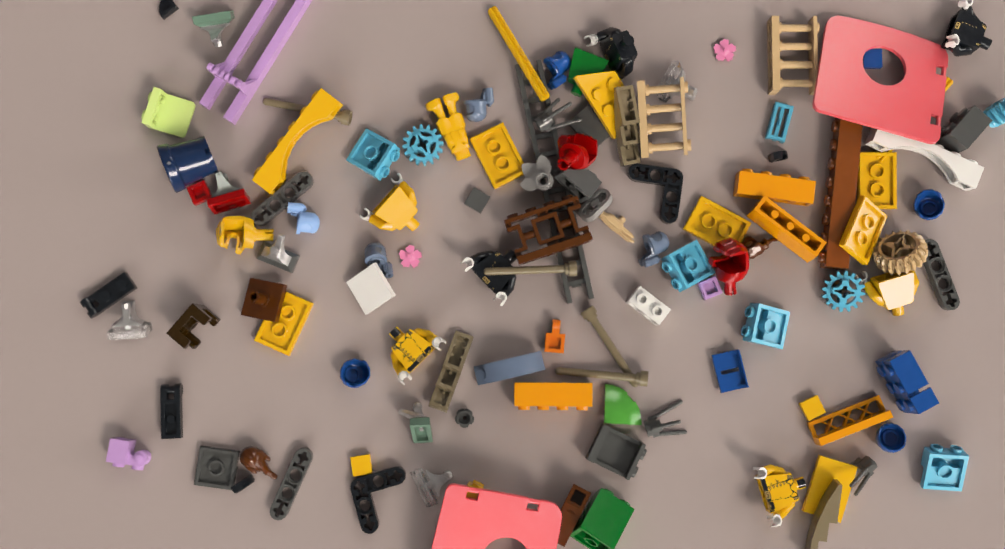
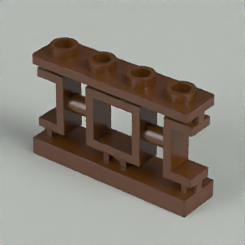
M567 195L562 197L560 202L549 201L544 203L542 208L536 209V207L526 209L524 214L518 215V213L507 216V219L504 220L507 232L510 233L517 230L523 246L514 250L519 266L589 243L593 240L588 225L581 228L577 226L573 211L581 209L578 196ZM573 204V206L567 208L569 215L567 219L559 221L557 212L548 213L549 211ZM537 216V218L530 220L533 228L531 231L523 233L520 224L511 225ZM553 218L559 235L541 240L536 223ZM572 225L575 234L583 232V235L558 242V240L565 238L562 230L564 227ZM536 237L539 247L547 245V247L524 255L521 254L528 251L526 240Z

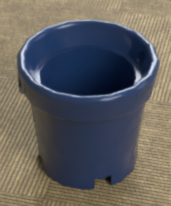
M204 136L173 145L162 144L157 146L167 176L176 193L186 189L187 185L218 172Z

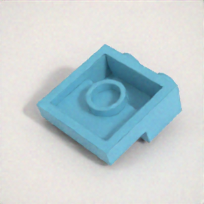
M366 128L346 160L381 181L382 178L388 176L390 172L389 167L392 162H396L399 159V151L401 149L395 143Z
M697 240L661 259L662 269L670 274L672 278L671 285L674 289H678L679 292L688 289L715 273Z
M750 303L745 309L747 319L746 324L741 328L742 340L783 349L790 312L760 303Z
M931 444L930 447H924L921 460L923 473L920 486L923 489L962 491L969 455L962 447L957 445H951L950 448H943L939 444Z

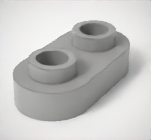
M600 189L581 206L579 215L583 221H594L611 205L613 198L607 189Z

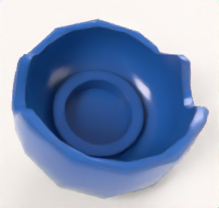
M932 189L923 190L914 200V210L924 220L938 218L942 215L945 208V202L941 193Z
M350 359L340 369V379L344 385L351 388H359L365 385L370 377V367L365 360Z
M886 423L879 427L876 432L875 439L877 445L883 451L895 453L906 445V434L897 424Z

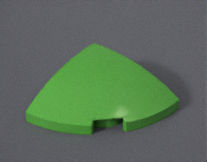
M605 384L604 423L642 425L638 405L627 395V392L617 386Z

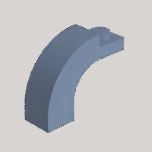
M541 351L474 366L478 385L545 370Z

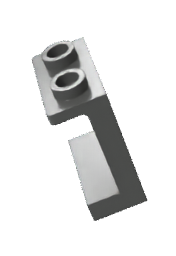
M602 423L585 458L630 480L631 477H635L638 471L639 459L643 460L647 450L645 449V444Z

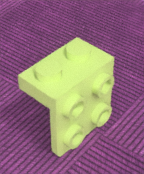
M153 87V90L148 95V105L142 113L141 123L148 128L184 138L196 104L192 101L169 95L160 88Z

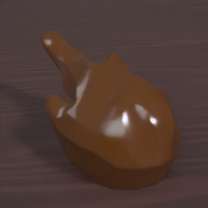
M747 236L740 243L746 247L749 259H754L768 249L770 243L778 240L776 238H764L761 242H757L751 236Z
M248 446L241 451L240 462L247 470L253 474H257L256 471H262L264 475L274 480L277 479L278 475L272 472L266 461L271 459L265 452L254 446Z

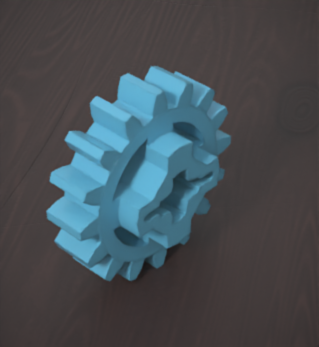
M420 124V129H416L413 126L412 133L407 131L409 137H403V141L407 143L402 145V148L407 150L404 153L405 156H410V162L416 160L417 166L420 162H423V165L426 166L428 161L434 164L433 159L439 160L438 153H443V149L439 148L444 146L443 141H439L442 138L441 134L436 135V128L431 131L430 125L426 129L423 128L422 124ZM415 137V138H416L415 143H414L413 145H411V142H412L413 138ZM419 139H421V141H422L424 144H426V150H427V152L425 151V149H423L422 147H420L421 145H420V140H419ZM436 144L435 150L431 154V148ZM417 154H422V155H424L425 157H419V156H416V155H417Z
M844 270L843 275L836 271L835 277L829 274L830 280L823 281L827 286L821 287L823 291H826L822 298H828L825 303L827 305L832 303L831 309L834 310L838 307L839 312H842L843 308H846L850 312L851 306L858 308L857 301L863 302L860 295L866 294L861 291L865 285L859 284L862 280L860 277L854 279L855 273L852 272L848 276L847 270ZM840 279V282L837 285L832 286V284L836 280ZM849 280L854 283L856 289L849 286ZM844 286L850 292L844 293L842 296L841 293L835 291L843 289ZM830 293L835 294L837 296L838 302H835L832 299ZM854 296L853 300L847 303V299Z

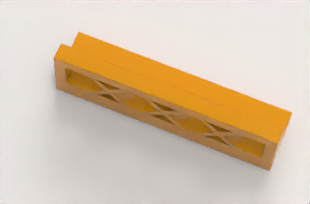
M875 395L807 422L815 444L822 446L891 419L893 415L891 410L884 408L880 395ZM876 401L880 411L875 413L867 411L869 403ZM853 409L862 411L857 420L849 418ZM835 416L844 418L842 425L839 427L831 425ZM823 423L826 425L824 433L817 435L813 425Z

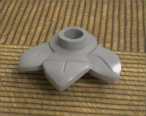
M540 155L536 164L523 163L522 172L526 178L520 183V186L527 191H534L536 189L545 191L550 189L554 183L553 176L550 174L552 168L550 161L545 156ZM547 178V183L542 184V179Z

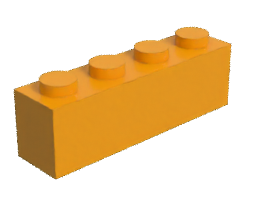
M742 169V171L737 172L735 175L733 196L760 200L765 195L773 202L808 207L814 203L816 181H811L809 177H798L797 179L791 178L789 174L775 176L772 175V172L768 171L754 173L752 169Z
M765 195L756 202L747 215L749 219L807 263L816 258L827 243Z
M514 382V406H518V410H530V406H537V410H549V406H557V410H568V406L576 407V410H588V407H592V383Z

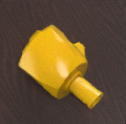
M226 216L217 225L216 239L220 247L227 249L230 239L236 238L235 253L241 255L245 248L253 249L256 240L273 241L274 230L256 229L254 227V220L248 217Z

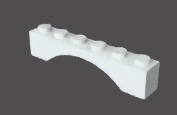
M871 128L865 145L880 152L903 149L922 154L940 168L949 184L965 191L977 187L984 167L978 165V162L975 160L965 159L961 157V154L948 151L940 144H927L875 128Z

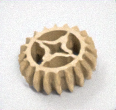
M900 230L894 233L892 231V234H885L884 238H879L872 253L873 260L879 270H882L884 273L889 272L890 275L897 273L900 276L901 273L908 274L911 270L916 272V267H922V264L926 262L928 256L927 243L922 235H918L916 232L911 233L909 230L902 232Z

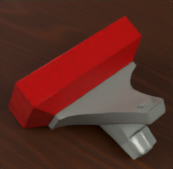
M221 171L215 173L218 186L217 191L211 198L207 199V205L214 215L251 204L250 197L244 188L240 189V187H234L229 184L227 174H222Z

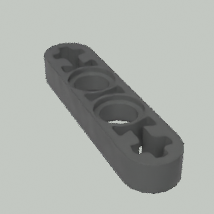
M305 171L295 175L254 209L251 213V219L258 226L268 224L288 207V202H294L313 186V177ZM301 177H309L307 179L308 184L302 183L298 186L301 188L300 191L293 185L294 183L299 185L302 182ZM288 188L295 190V194L291 198L285 196V190ZM273 200L280 202V207L277 210L270 208V203ZM265 207L268 211L272 213L271 215H269L268 213L263 215V221L256 220L258 218V213L264 214L266 212V210H264Z
M927 239L925 242L928 246L931 245L932 249L928 251L926 262L923 264L934 293L943 310H955L960 304V299L940 247L935 240ZM936 255V257L928 259L929 256ZM933 261H937L940 264L938 271H934L931 268ZM941 278L947 283L945 289H941L938 286V281ZM948 291H950V293H947L946 295H942V292H948ZM948 299L953 300V302L950 303V305L946 304V301H948Z
M301 448L294 454L270 508V515L274 520L284 519L292 507L313 460V453L309 448ZM306 452L308 460H304L301 466L294 465L295 462L299 464L301 461L299 454ZM293 469L300 471L301 477L299 480L291 478L290 474ZM289 487L292 489L293 495L291 498L283 496L284 488ZM282 501L289 502L288 505L285 503L282 507L284 514L281 513L278 516L275 508L280 507Z

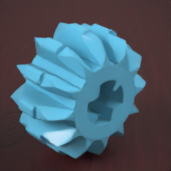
M1005 98L996 101L983 111L993 120L989 124L991 128L1005 123Z

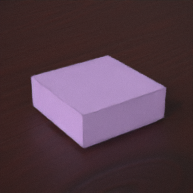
M715 276L697 283L704 300L723 293Z

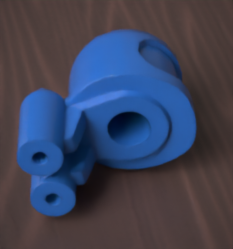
M558 51L552 57L548 56L544 59L546 67L553 75L549 83H547L550 90L556 89L566 82L567 75H563V73L571 66L569 55L566 52Z

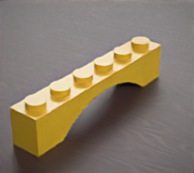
M322 88L313 93L312 101L308 106L306 105L301 109L299 118L289 125V131L277 141L275 150L267 154L266 161L262 167L260 166L255 170L252 180L269 194L273 195L285 183L290 153L301 136L312 127L332 120L343 106L342 103Z

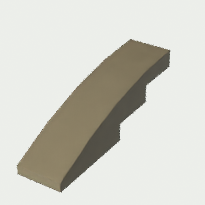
M633 85L615 87L614 115L620 166L641 163L637 146L640 143L637 127L640 119Z
M455 331L429 402V407L447 413L471 347L473 336Z
M833 479L817 506L808 530L805 549H818L819 541L827 542L829 523H838L842 484L838 479Z

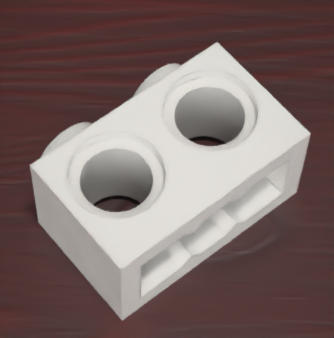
M641 286L637 287L626 301L628 305L656 326L660 325L671 311L670 308Z

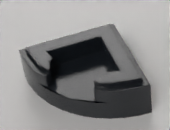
M161 0L159 5V13L163 19H166L179 9L173 0Z
M787 151L771 153L768 156L769 162L773 163L788 159Z
M251 474L232 486L231 489L234 493H238L255 482V479Z

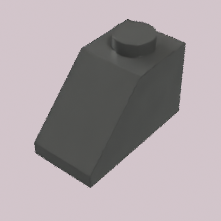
M589 169L564 170L554 176L574 197L578 196L580 203L590 199L602 183L596 174Z

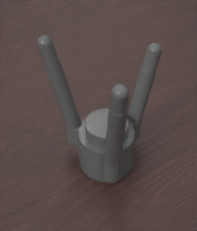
M557 98L545 110L537 114L534 121L541 132L545 130L548 133L554 129L581 122L583 119L578 118L551 126L554 123L552 117L572 105V102H568L549 114L548 112L560 101V98Z
M682 400L653 416L647 417L648 421H645L644 425L648 437L653 436L655 438L658 436L687 434L686 430L663 431L662 429L680 424L681 420L661 424L660 420H656L682 404Z
M865 456L863 459L858 457L854 462L850 463L855 466L857 465V471L859 472L850 483V487H853L865 476L856 489L855 496L860 493L868 479L874 474L873 471L878 467L876 462L869 456Z

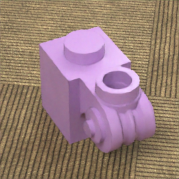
M114 437L110 438L106 462H111L114 467L132 465L131 469L144 470V466L151 461V453L148 450H140L135 453L136 440Z

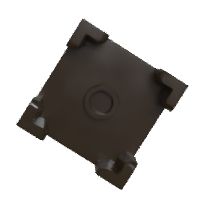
M192 303L166 334L184 349H187L188 345L192 349H196L201 341L191 331L199 322L202 325H206L209 322L212 326H216L221 319L204 305Z

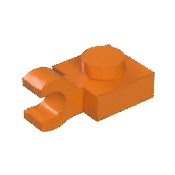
M552 319V332H546L544 352L564 353L565 334H560L561 320Z

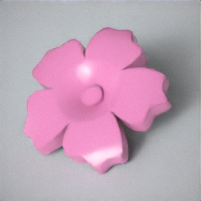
M723 39V41H720L719 44H715L713 47L714 53L717 54L715 58L718 61H724L725 59L729 62L733 59L736 46L732 43L729 44L728 39Z
M411 245L405 248L406 251L400 250L399 255L400 259L403 260L401 262L403 267H410V264L413 268L418 267L420 262L418 259L422 258L421 252L415 250V247Z

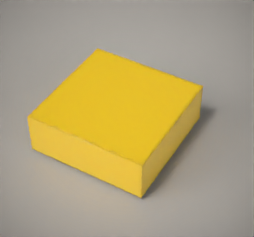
M818 395L798 403L807 421L826 413Z
M370 454L350 457L353 477L373 473Z

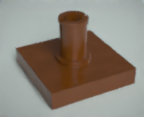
M250 278L241 315L278 323L287 285Z

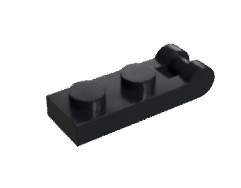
M124 272L89 297L81 300L80 304L83 308L86 307L88 310L87 314L92 319L136 290L137 286L128 273ZM95 301L99 303V306L96 308L93 305Z
M182 383L175 384L174 386L162 384L160 387L161 439L183 438ZM174 393V399H169V394Z

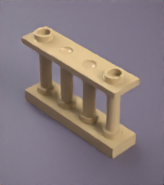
M771 16L767 21L768 95H776L782 87H809V95H814L818 72L817 34L820 31L817 16H813L808 21V24H782L779 22V16ZM781 32H808V43H782L780 41ZM782 50H808V61H783L780 59V52ZM782 69H809V80L783 79L780 77V71Z
M680 77V84L659 86L645 85V80L637 81L641 158H649V154H653L655 151L682 149L683 154L688 155V151H691V139H687L685 93H688V81H684V77ZM680 92L681 103L652 106L646 104V96H650L649 94ZM681 111L682 123L656 125L647 123V115H651V113ZM682 130L683 142L659 144L648 142V135H651L652 132Z

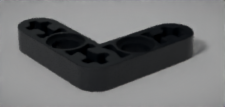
M633 164L628 170V177L631 181L664 186L660 219L665 224L674 223L679 214L683 184L682 172L673 168ZM635 168H638L639 172L645 173V169H648L646 179H644L645 175L639 174L638 177H635V174L632 173V171H634ZM651 171H658L660 173V179H651ZM664 172H667L666 176L670 177L676 174V177L679 178L675 183L670 178H666L665 182L662 181L664 179ZM674 192L677 196L676 201H668L666 198L667 193ZM675 205V208H671V214L674 217L667 220V216H664V214L668 212L669 206Z
M392 467L358 477L352 481L350 486L361 529L365 533L372 534L379 527V519L372 492L403 483L406 478V472L402 467ZM395 470L398 473H402L399 481L396 478H392L389 480L391 484H387L386 472H388V476L394 475ZM375 476L383 477L384 483L382 486H376L373 483ZM357 481H360L361 484L365 485V487L362 488L363 494L367 493L368 496H362L359 499L357 498V496L361 495L360 490L355 489V486L358 483ZM362 500L369 501V510L364 511L360 508ZM370 512L373 513V515L369 516L370 521L375 522L372 529L369 526H365L368 519L367 516L363 518L362 515H367Z

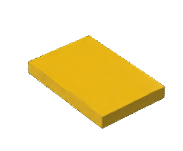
M503 122L469 138L494 190L524 176L522 172V164L524 162Z
M860 152L856 190L857 200L859 196L864 195L879 209H897V152ZM882 156H887L882 163L879 162Z
M859 196L839 246L862 265H868L887 215L866 196Z
M700 196L683 230L714 246L716 242L728 238L741 242L751 222Z
M286 291L279 322L263 320L254 341L290 356L314 303Z
M818 454L801 510L814 515L823 494L833 479H838L842 484L838 522L841 523L852 488L849 485L854 480L858 467Z

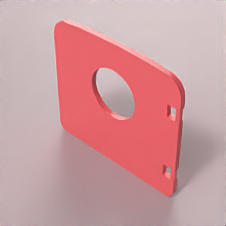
M844 16L831 17L824 28L812 103L813 109L825 115L927 144H935L939 141L941 135L948 54L945 49L941 48V45L907 32ZM874 48H882L894 53L900 59L904 68L902 81L895 85H882L872 80L863 67L864 54ZM936 67L941 68V75L936 74ZM931 117L936 118L935 125L930 124Z
M452 483L445 489L431 549H485L492 541L505 537L520 541L526 549H556L562 513L559 506L549 500H539L522 495ZM467 492L478 493L477 499L466 497ZM527 504H538L537 510L527 508Z

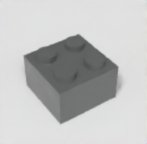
M975 105L968 109L965 107L948 120L950 123L947 127L941 128L940 139L936 144L942 145L948 151L960 153L968 149L993 120Z

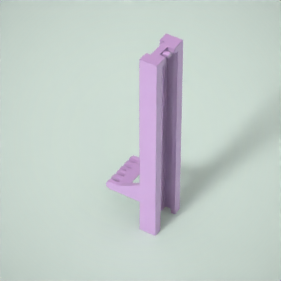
M263 0L225 62L216 65L210 62L207 65V70L215 78L199 103L210 110L227 82L235 86L240 91L223 117L236 125L312 0H295L250 75L243 82L232 76V73L278 1Z

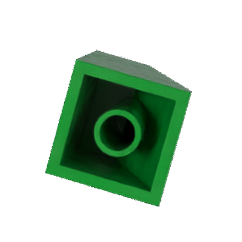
M600 488L595 492L578 519L570 537L589 549H614L635 509L627 501L615 497L612 491Z

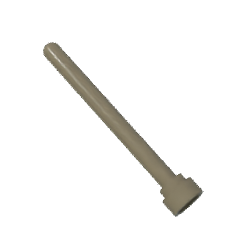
M271 98L263 99L264 105L300 112L306 106ZM340 110L333 119H337L341 124L349 126L352 121V111Z
M568 261L564 265L492 267L484 269L485 275L564 273L565 275L568 274V276H577L576 261Z
M592 305L580 314L583 319L591 322L622 372L633 374L598 321L595 307ZM629 381L633 387H637L639 385L636 384V382Z
M557 367L555 369V373L558 375L633 381L639 384V386L645 387L648 384V371L631 374Z

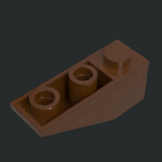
M573 484L560 510L562 520L558 544L565 547L591 495V492Z

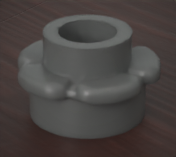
M460 409L457 411L455 421L461 427L466 428L474 422L471 410Z

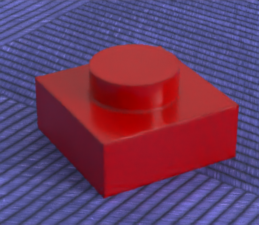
M205 180L187 187L195 206L206 202L207 199L212 197Z

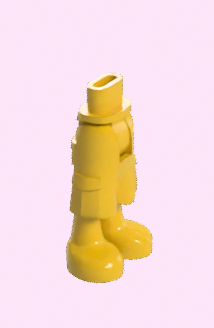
M455 92L442 97L448 109L449 118L444 113L440 98L426 103L425 107L427 111H433L438 118L436 126L439 133L444 137L451 153L455 155L456 160L460 161L470 157L471 154L468 149L470 145L462 113H457L456 102L460 97Z

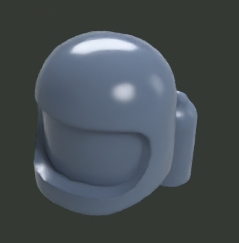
M484 88L480 99L463 100V104H466V117L468 120L480 122L487 116L486 105L491 107L494 103L493 88Z
M658 231L652 235L645 234L642 236L647 253L639 259L641 267L644 266L646 268L659 263L661 258L657 255L666 251L669 247V239L665 233Z
M378 242L367 245L365 248V264L370 266L377 262L384 276L392 278L393 268L392 264L387 262L385 247Z

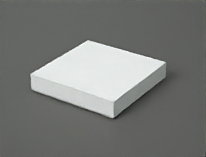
M377 262L371 264L346 282L365 315L396 296Z

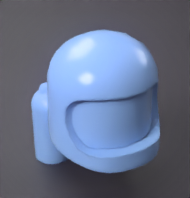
M288 202L287 213L297 217L296 234H300V232L316 233L320 227L318 215L312 212H305L307 208L303 203Z

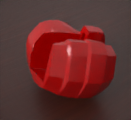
M581 133L561 135L557 141L560 157L557 162L559 164L557 165L561 170L587 168L597 157V140L592 138V136Z
M728 238L716 242L713 247L716 252H720L723 255L711 256L708 262L713 267H716L715 277L724 282V294L732 296V291L734 295L737 293L736 282L743 280L748 272L749 255L742 243Z

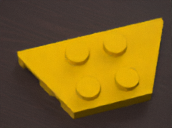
M609 71L573 77L610 137L615 139L614 88L624 86L617 73Z

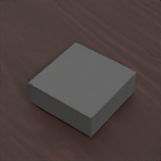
M473 188L464 204L481 214L490 196Z

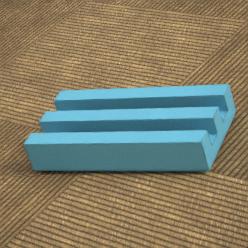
M780 102L774 103L765 139H772L775 142L779 141L782 144L785 142L794 106ZM778 107H781V108H780V112H779V116H778V119H777V123H776L774 135H772L771 133H772V129H773V126H774V122H775L777 110H778ZM785 109H788L782 134L779 137L778 133Z

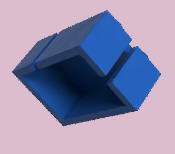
M910 350L893 351L875 361L878 365L877 371L885 378L887 382L886 387L891 394H894L899 410L904 413L920 414L939 404L931 387L919 392L918 389L929 383Z

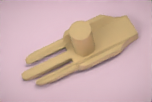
M602 212L599 218L603 223L619 234L625 241L635 242L632 239L634 238L632 233L624 227L625 217L620 216L616 218L611 213Z

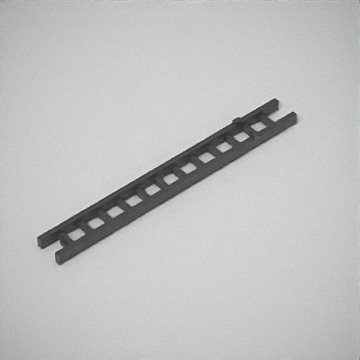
M539 59L536 60L539 78L547 89L542 62ZM516 64V74L536 163L540 155L545 157L557 155V160H559L557 129L535 135L533 122H535L534 118L537 116L531 117L529 104L542 101H540L539 97L527 98L525 86L531 84L528 80H523L519 64ZM550 98L545 100L547 108L551 104ZM552 117L554 123L551 124V126H552V125H556V124H555L554 117ZM553 137L555 150L539 153L537 140ZM560 168L551 169L550 174H558L564 170ZM545 178L542 179V184H546ZM563 186L545 191L542 190L545 203L550 201V194L565 191V196L571 195V193ZM573 204L549 211L548 213L565 211L568 207L573 206ZM573 211V214H574V217H575V220H576V223H577L576 214H575V211ZM551 218L549 219L552 237L557 236L558 230L554 219ZM572 225L562 228V230L570 229L573 227ZM574 232V236H575V237L580 236V233L575 234V232ZM582 245L577 246L580 260L576 262L577 266L581 265L584 278L568 282L567 275L560 273L567 304L572 303L570 286L575 288L585 283L588 299L594 298ZM556 253L558 265H564L562 253Z

